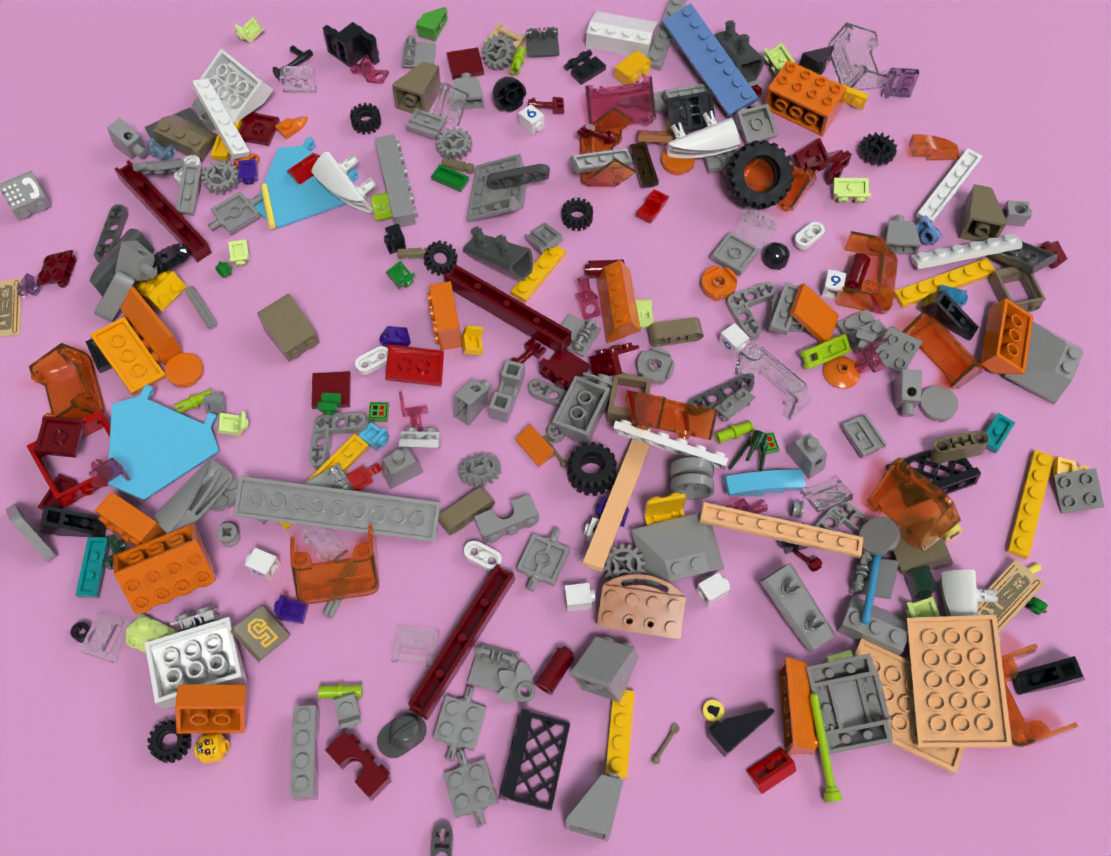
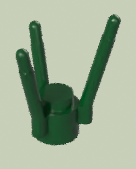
M754 430L752 436L748 437L728 469L731 470L748 446H750L751 448L745 460L749 461L754 450L762 448L759 471H763L766 449L769 445L766 442L767 434Z

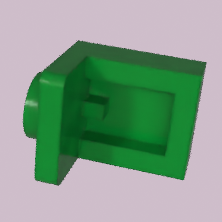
M401 260L386 271V274L398 289L403 286L405 288L410 286L414 282L412 279L416 276L414 272L412 274L409 272Z
M322 393L321 402H318L317 410L323 412V415L329 416L341 413V394Z

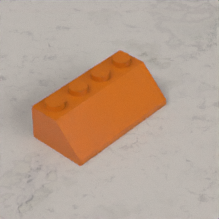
M619 260L605 266L597 280L607 343L641 331L631 272Z
M134 287L130 288L120 308L124 314L122 317H125L128 323L133 326V330L138 337L141 336L143 339L141 341L145 347L153 351L150 354L155 361H160L165 367L172 357L183 352L172 333Z
M1007 298L989 307L980 365L993 373L1025 374L1033 315Z
M785 658L778 669L785 752L791 755H811L818 748L817 735H814L815 724L810 703L812 691H810V681L806 669L808 664L793 658Z

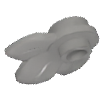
M583 372L584 377H581L605 387H612L613 385L612 377L604 374L595 376Z
M520 662L515 672L510 670L499 671V682L503 687L498 693V697L501 700L512 703L517 700L529 702L535 696V687L531 683L533 674L525 663ZM522 688H526L528 690V694L526 696L521 694Z

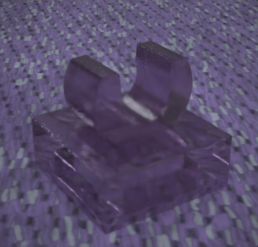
M26 273L17 286L18 295L26 298L28 293L37 297L40 292V286L35 284L34 276Z

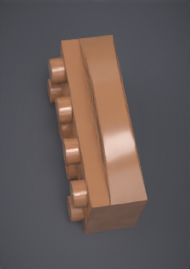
M628 574L613 578L603 583L597 627L681 639L686 597L675 586L655 576ZM627 579L652 580L667 586L668 592H663L646 585L622 586L621 581Z

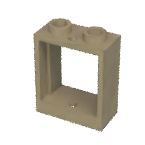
M1016 267L994 270L988 281L998 301L1007 298L1013 302L1004 283L1020 280L1030 300L1014 304L1025 311H1036L1041 307L1046 298L1033 274Z
M626 373L614 375L607 421L620 422L623 419L631 422L634 426H645L652 379L645 376H632ZM617 385L645 389L642 411L636 410L637 424H634L631 409L614 407Z

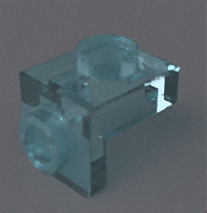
M153 138L147 141V152L153 158L169 160L175 155V146L173 144L164 149Z

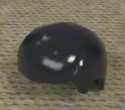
M769 243L764 248L762 262L771 269H782L788 263L790 252L787 246L782 243Z

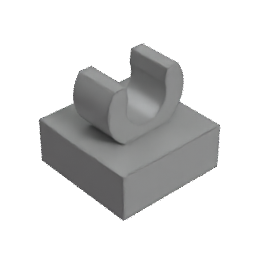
M857 328L855 337L860 338L857 346L865 349L868 341L874 343L876 333Z
M214 391L212 395L204 396L203 403L206 414L210 412L216 415L226 413L227 409L224 396H221L222 392Z

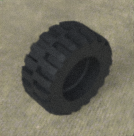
M757 140L742 146L730 157L729 163L725 167L726 175H724V181H727L725 187L731 193L729 196L732 199L735 198L738 205H744L747 209L761 210L778 204L779 201L787 196L786 193L792 188L790 184L794 181V175H792L794 165L791 166L789 162L792 160L791 157L784 154L786 152L784 148L779 149L778 144L774 142L770 144L766 140L761 142ZM755 159L767 162L773 171V183L764 192L752 190L744 178L746 165Z

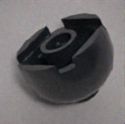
M503 77L493 87V100L501 110L512 112L522 106V100L524 96L526 97V88L514 77Z

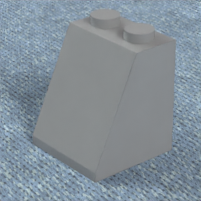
M595 637L570 675L583 691L620 703L639 656L631 644L625 642L619 644L609 637Z
M613 773L601 774L567 817L565 829L608 841L623 785V780L619 779L620 776Z

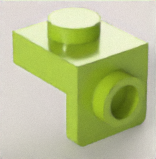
M387 193L370 196L375 220H387L389 217H393Z

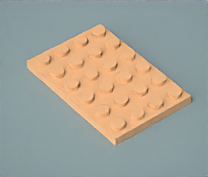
M996 615L907 618L918 749L1012 748Z
M861 638L854 656L870 653L879 673L892 724L893 742L889 744L955 774L964 748L918 749L911 661Z

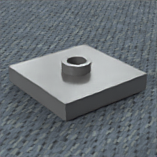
M729 232L712 253L710 259L741 276L759 253L760 248Z

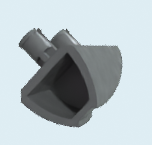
M733 20L726 21V31L715 33L714 36L746 81H756L762 71L765 58L749 44L750 36L748 37V34L739 35L735 31L736 23Z
M478 226L471 230L473 238L463 248V252L485 266L525 281V278L530 273L532 274L533 256L530 248L508 242L506 236L503 237L502 234L496 238L485 235L482 228L479 229Z
M129 229L103 257L93 271L90 283L102 297L115 275L122 241L136 240L150 253L155 251L139 230Z

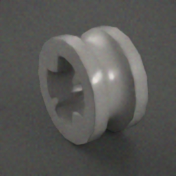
M793 500L791 517L798 516L802 518L804 501L797 502V500Z

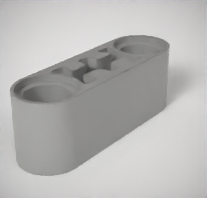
M117 270L94 314L112 322L130 288L133 286L135 279Z

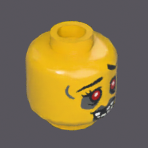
M221 733L203 735L194 746L195 757L203 764L223 761L226 753L230 750L229 741L225 740Z

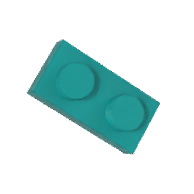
M998 413L985 432L989 436L986 448L997 453L1016 422Z

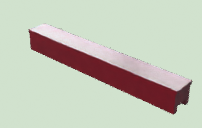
M127 160V165L121 169L115 168L120 181L179 243L184 244L188 248V253L197 263L212 253L207 241L140 171L133 170V164L130 160Z
M455 264L453 270L449 274L446 273L444 275L445 282L451 281L453 292L562 355L572 343V331Z
M496 564L409 701V710L425 720L429 719L514 583V573H509Z

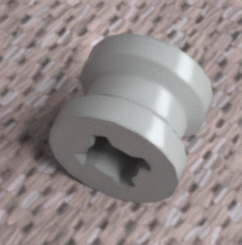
M224 523L217 529V537L224 546L233 547L240 541V533L232 523Z

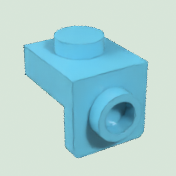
M372 422L369 423L365 431L358 435L375 451H378L380 447H384L389 439L387 430L385 428L381 430Z

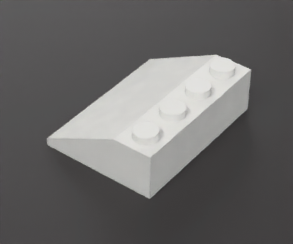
M596 11L587 29L586 47L631 55V53L637 50L648 57L658 22Z
M222 48L200 78L209 79L233 123L238 122L261 106L274 90Z
M229 617L145 643L155 704L164 710L175 706L178 685H242L247 683L237 640L230 632L233 627Z

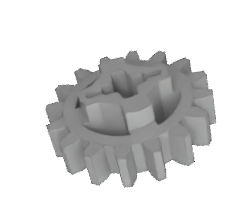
M501 33L498 34V37L493 34V39L488 37L489 42L484 43L486 47L481 49L484 53L481 56L484 59V63L495 70H498L499 67L504 69L505 64L509 66V61L514 60L512 55H516L513 51L516 48L513 45V41L507 35L503 36Z
M454 126L452 130L446 128V132L441 131V135H437V152H440L442 157L446 155V158L452 157L455 160L456 157H459V159H462V155L468 156L467 151L471 152L473 144L471 134L468 135L467 130L462 132L461 127L456 130Z
M217 160L216 164L211 162L210 167L205 166L206 171L201 172L203 185L210 193L214 191L215 194H218L221 191L222 194H225V190L231 192V187L236 188L235 183L240 182L236 165L233 166L232 162L227 164L226 160H223L222 163Z
M484 452L481 455L474 453L473 457L468 455V460H462V465H459L460 479H462L463 483L468 482V486L475 484L476 488H478L479 484L485 487L487 482L493 484V479H499L498 475L501 474L500 460L497 459V456L492 457V453L485 455Z
M620 544V549L614 546V552L609 553V559L606 560L607 566L603 568L604 571H608L605 575L607 579L628 574L647 573L643 569L647 563L642 561L645 556L639 554L640 550L638 548L633 550V546L630 544L627 546V549L624 544ZM623 553H629V554H626L625 557H619V556H618V555L623 554ZM619 561L625 563L631 571L623 569ZM636 561H637V570H635V562H636ZM613 562H614V565H615V570H614V571H613V569H612ZM637 579L622 580L621 585L628 586L630 583L637 585Z

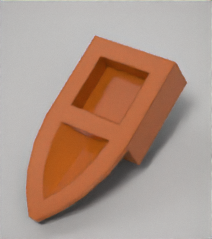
M302 116L293 119L287 117L275 125L276 131L287 140L306 125L308 117Z

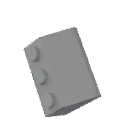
M575 376L552 424L569 439L589 445L610 401V388Z
M851 595L837 632L858 642L862 638L894 654L900 655L908 639L907 619L873 605L869 624H863L861 618L865 601Z

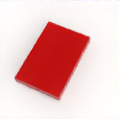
M388 344L385 380L441 387L444 351Z

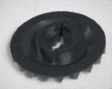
M178 243L167 246L154 255L155 260L153 267L157 269V274L163 273L180 263L188 254V248L184 244Z

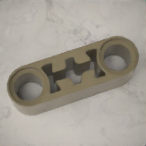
M696 317L657 322L648 326L651 344L654 347L695 342L704 337L700 319Z
M976 430L937 438L930 451V458L936 463H944L982 455L989 441V436L984 431Z
M479 487L439 515L438 522L448 535H453L475 520L474 516L490 510L495 505V501L484 487Z

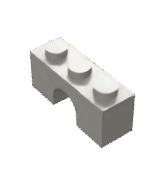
M506 360L501 373L499 390L494 392L489 405L491 419L508 423L525 377V364Z
M530 494L511 501L513 515L508 519L498 518L493 509L474 516L476 527L484 544L497 542L500 537L514 535L520 529L533 527L539 522V513Z

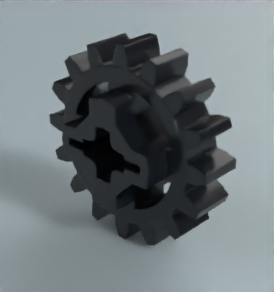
M874 132L873 136L869 133L867 137H863L859 146V153L862 154L861 158H867L866 162L872 161L873 165L878 163L879 166H882L883 162L887 165L889 161H893L897 153V145L894 144L895 140H889L890 136L884 137L883 133L878 135L877 132Z

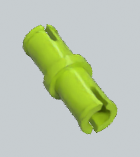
M521 45L517 46L516 55L512 56L514 60L509 69L512 75H514L515 70V75H518L521 66L524 64V56L527 51L524 46L522 48Z
M208 388L194 396L191 394L189 398L173 405L175 409L183 406V408L176 410L180 414L193 408L197 409L199 405L204 404V396L210 394L211 391Z
M750 420L738 425L732 424L727 429L715 432V440L718 444H721L730 439H739L741 435L753 432L754 426Z
M343 683L330 686L319 685L318 699H333L350 692H354L356 698H362L363 686L362 684L343 685Z

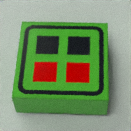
M370 402L369 422H388L389 402Z
M774 432L767 433L768 438L766 442L769 445L766 449V454L779 452L780 448Z

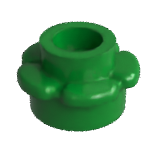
M219 261L218 265L215 266L217 273L222 278L231 275L232 268L227 262Z
M1032 597L1027 603L1029 605L1028 609L1037 615L1047 613L1046 608L1048 604L1041 599Z

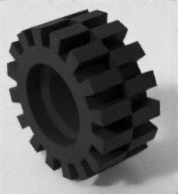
M360 103L358 107H353L354 110L351 109V124L353 129L357 130V133L360 134L362 131L363 135H365V132H368L369 135L371 134L370 131L375 133L376 129L379 130L381 116L377 106H372V103H369V105L364 103L361 106ZM363 117H371L369 120H360Z
M578 197L577 200L571 198V202L567 200L562 208L564 226L567 225L568 229L572 227V231H575V228L581 231V228L585 230L586 226L590 227L593 221V206H590V202L586 203L584 198L580 201ZM581 212L584 215L581 217H574L571 215V213Z
M441 240L437 243L432 242V245L428 246L424 255V265H427L426 269L428 271L431 269L432 274L437 272V276H440L441 273L443 276L447 272L449 274L453 270L458 257L457 253L455 254L456 249H452L453 245H446V241L442 244ZM436 253L445 254L447 262L444 264L437 263L434 260V255Z
M162 721L161 726H154L156 729L154 732L150 731L151 738L147 739V742L150 743V745H147L148 749L155 758L164 763L168 761L174 763L176 759L178 761L181 760V756H186L188 753L186 749L191 748L189 744L192 741V738L189 736L190 734H177L176 721ZM171 733L176 734L177 744L175 747L169 750L162 747L163 738Z

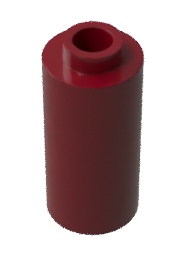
M856 253L853 256L844 283V288L847 291L853 293L861 290L871 262L868 255Z
M624 259L590 260L588 264H585V275H588L589 279L599 278L605 266L619 260L624 263Z
M564 646L562 648L557 647L534 684L543 692L552 695L575 659L572 656L573 652Z

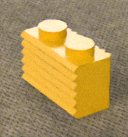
M635 50V52L615 66L614 78L619 80L624 86L626 85V87L636 84L641 76L647 75L650 72L651 60Z

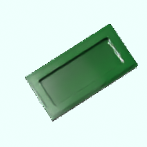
M439 164L431 175V180L462 192L469 182V176Z

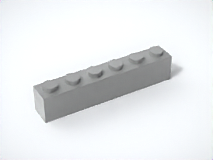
M395 134L376 137L377 153L394 225L399 224L400 227L415 225V217H418L416 206L412 207L414 198L413 194L408 191L411 190L409 179H405L408 176L406 166L402 167V164L405 162L403 153L399 154V151H401L400 141H396Z

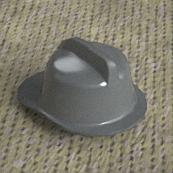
M406 713L397 717L380 731L377 737L379 751L389 758H398L424 740L427 729L425 721L414 713Z

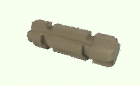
M445 157L441 162V165L447 168L450 167L452 170L461 172L466 171V173L470 174L474 172L475 168L472 163L465 164L466 162L454 159L450 161L449 158Z
M428 247L424 249H398V259H406V257L408 259L422 258Z

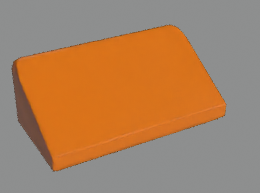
M531 424L515 438V441L538 467L554 457V450Z

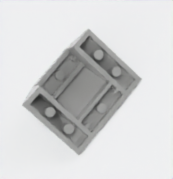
M520 154L476 165L467 222L511 212L524 207L527 184L497 190L487 186L489 174L524 167Z
M1033 321L1025 374H1004V377L1055 404L1071 383L1084 352L1076 344Z
M701 512L631 530L635 547L640 550L639 554L645 556L642 561L647 563L643 567L647 571L646 575L672 582L725 569L713 527L699 523ZM644 579L646 586L656 587L663 585L652 580Z
M870 653L806 667L812 693H816L819 698L829 754L893 742L891 717L881 679Z

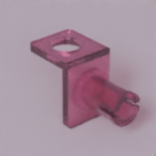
M368 55L364 56L360 64L352 63L350 66L352 73L363 74L367 83H384L389 74L388 70H375ZM383 74L381 78L375 79L377 75Z
M589 276L579 277L580 293H576L575 297L580 302L583 319L586 320L600 316L598 296L590 289ZM589 304L595 305V311L592 314L586 312V307Z
M887 338L878 340L861 351L865 358L855 364V368L862 366L856 370L858 373H864L869 368H871L873 373L885 369V365L876 348L888 341Z
M399 391L403 417H410L411 428H416L417 424L418 432L423 431L421 414L428 413L427 405L405 408L402 391Z
M110 458L106 462L96 459L98 464L94 461L91 464L93 470L89 472V475L98 488H101L119 475L127 481L130 480L122 465L114 458Z
M742 498L726 506L756 514L768 510L767 504L761 505L765 503L762 499L749 506L747 501Z

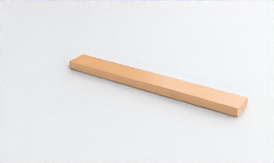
M632 439L582 566L600 572L603 571L650 449V444Z
M703 502L699 521L702 524L860 558L862 555L864 537Z

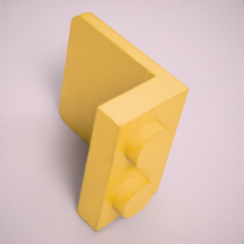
M171 270L157 274L152 279L140 281L135 285L138 293L142 297L147 298L161 312L187 287Z
M673 493L668 497H653L646 502L643 515L645 525L648 526L684 517L683 509L687 499L686 495Z

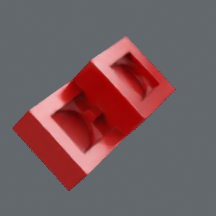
M654 189L646 197L645 203L637 210L636 217L651 224L665 206L669 196Z

